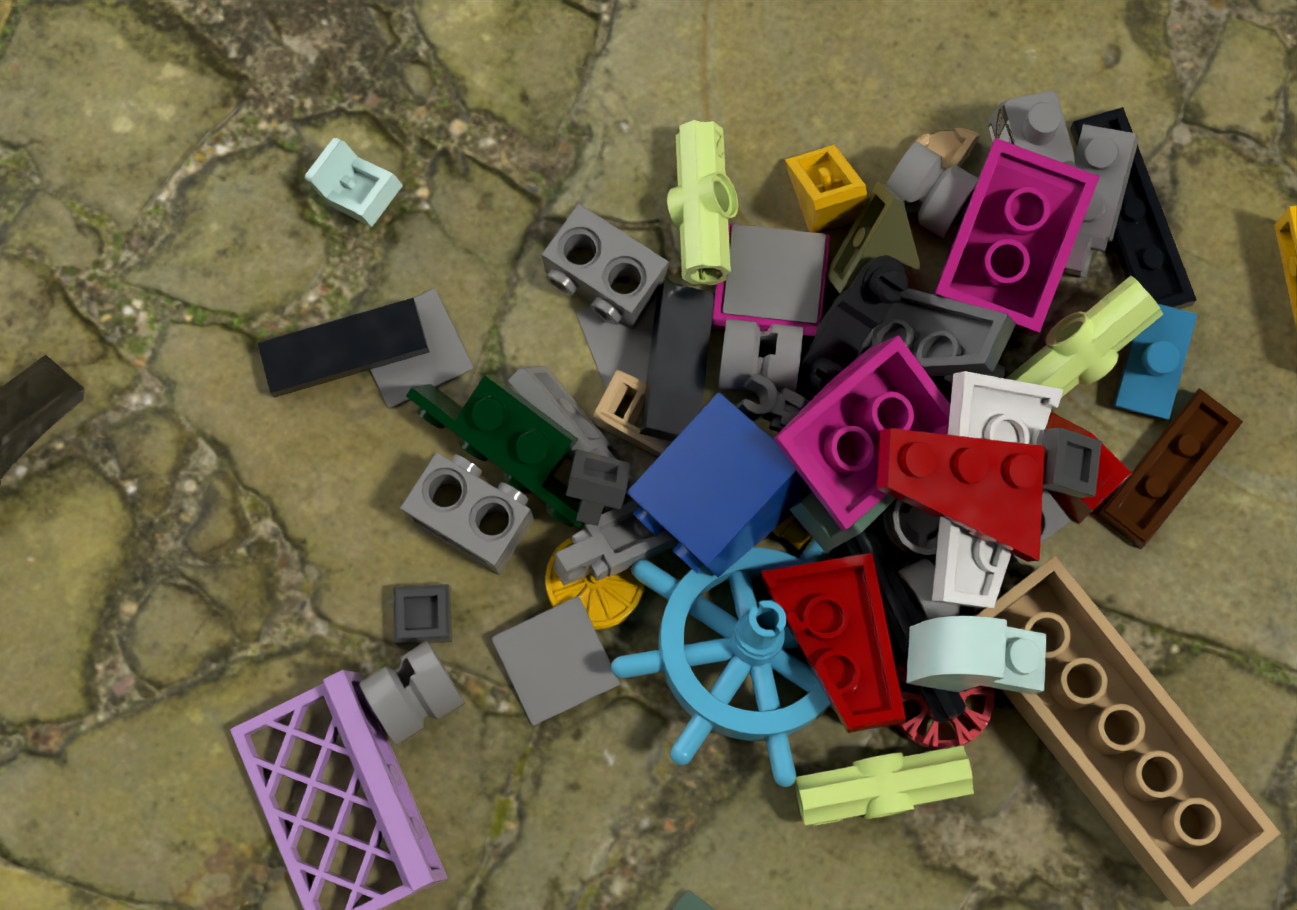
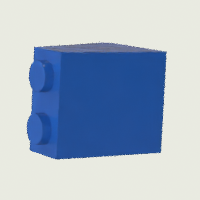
M718 392L626 493L639 505L632 514L652 533L658 536L666 529L679 541L672 551L689 567L698 573L706 566L719 577L793 514L789 509L810 488L775 441Z

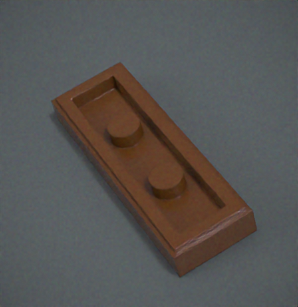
M1199 388L1097 516L1139 549H1142L1243 421Z

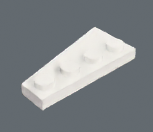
M967 371L954 373L948 435L1042 445L1044 429L1046 428L1051 409L1058 408L1064 389ZM940 517L932 601L976 608H994L1010 560L1011 550L995 542L979 539L967 533L968 529Z

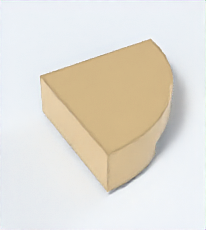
M955 128L954 130L938 131L932 134L927 133L916 141L942 156V166L944 168L953 165L962 168L978 144L981 135L968 129Z

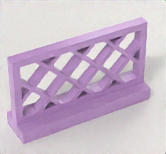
M341 670L323 679V684L230 729L304 910H322L318 899L325 880L352 890L345 910H381L448 879L386 732L360 688L359 682L363 679L359 672ZM322 699H325L333 717L325 739L300 730L307 707ZM292 715L289 725L279 722ZM267 726L286 732L275 763L258 756L250 737L251 734ZM338 733L341 736L344 746L335 743ZM296 737L322 746L311 777L286 768ZM332 750L349 756L355 769L347 791L321 781ZM264 768L272 770L269 780ZM282 775L308 784L297 815L280 809L275 794ZM360 784L363 788L366 798L357 795ZM318 789L344 798L333 829L307 819ZM354 802L372 809L377 821L369 843L343 833ZM285 820L293 822L291 832L289 831ZM304 827L330 837L319 867L302 861L296 848ZM382 837L389 851L379 847ZM340 841L366 851L356 881L329 872ZM376 855L394 862L403 885L387 893L365 886ZM307 872L315 875L313 884H311ZM362 894L373 898L358 906Z

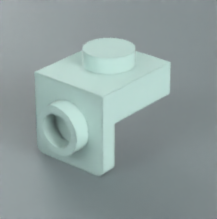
M333 138L305 175V180L330 207L370 227L375 224L403 186L393 173L357 157L350 147L338 138Z

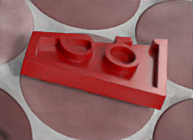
M895 428L880 430L877 473L878 490L934 517H943L968 529L967 533L984 541L995 542L1011 550L1012 555L1027 562L1040 561L1045 446Z
M868 553L760 571V578L772 600L783 608L786 614V625L847 733L904 724L906 716L873 554Z

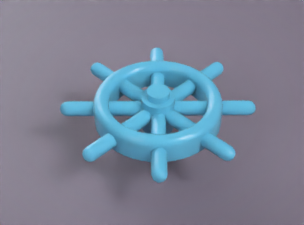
M813 537L799 558L773 549L752 548L719 577L706 566L698 573L692 569L681 581L645 559H639L631 566V573L634 578L667 599L668 603L660 624L658 650L620 656L613 660L611 670L616 677L622 679L663 672V676L673 696L692 717L671 748L670 757L675 764H688L712 730L735 739L766 741L775 782L781 787H789L795 782L796 771L788 735L810 725L828 707L834 708L811 667L785 651L798 648L799 646L789 628L785 627L786 614L783 608L778 603H775L772 598L770 601L759 602V607H757L751 578H760V571L824 561L830 551L825 553ZM729 581L737 618L702 595L716 585ZM690 614L724 638L684 645V626L687 615ZM730 660L709 692L697 680L690 668L692 666ZM772 669L807 691L808 694L794 704L781 708ZM748 674L751 675L759 712L742 710L728 705Z

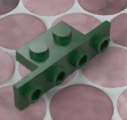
M493 374L483 376L463 408L431 384L411 387L406 397L419 406L417 413L425 421L437 428L444 429L447 427L462 439L460 446L467 453L481 461H487L488 459L505 471L502 475L504 480L518 491L525 494L533 492L548 504L546 511L558 522L569 527H573L574 524L579 528L583 527L584 522L576 521L580 499L566 496L567 486L554 477V474L578 441L577 437Z

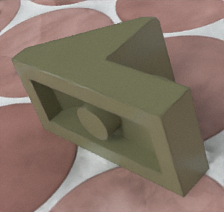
M877 181L826 271V277L840 294L850 287L866 263L879 256L887 255L917 270L921 268L904 203L887 185Z

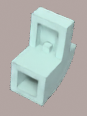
M948 616L926 620L910 626L906 683L953 692H961L980 685L1031 695L1043 692L1046 634L1008 627L1007 620L991 617Z

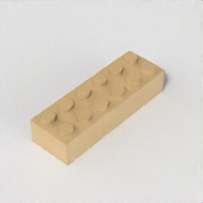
M1053 556L997 599L994 608H986L977 615L980 617L1007 620L1008 627L1046 634L1044 691L1031 695L1001 690L1173 907L1192 906L1281 834L1056 556Z

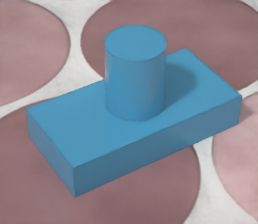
M1158 304L1164 315L1129 343L1112 407L1166 421L1170 419L1198 314Z

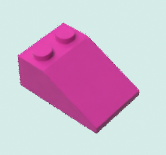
M995 138L947 255L933 295L1006 313L1016 323L1013 330L1029 336L1040 333L1100 176Z
M898 335L870 347L842 370L773 440L840 529L844 531L887 495V493L877 489L880 430L895 428L948 435L950 403Z

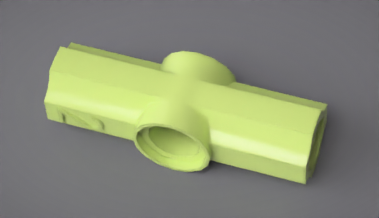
M693 120L680 125V132L676 135L678 186L670 189L667 204L671 219L680 230L682 279L692 285H715L727 281V274L731 272L728 219L735 217L738 212V198L734 185L725 171L723 128L714 121L700 122Z
M1130 276L1086 313L1082 311L1075 312L1060 320L1048 333L1045 340L1047 345L1005 379L1064 389L1062 398L1076 385H1088L1104 377L1117 363L1119 357L1117 352L1164 314L1152 296L1134 277Z
M951 746L904 757L903 753L870 757L853 762L851 767L798 776L795 780L797 802L804 827L843 821V819L863 815L864 819L890 816L915 810L914 806L974 794L971 766L964 746Z

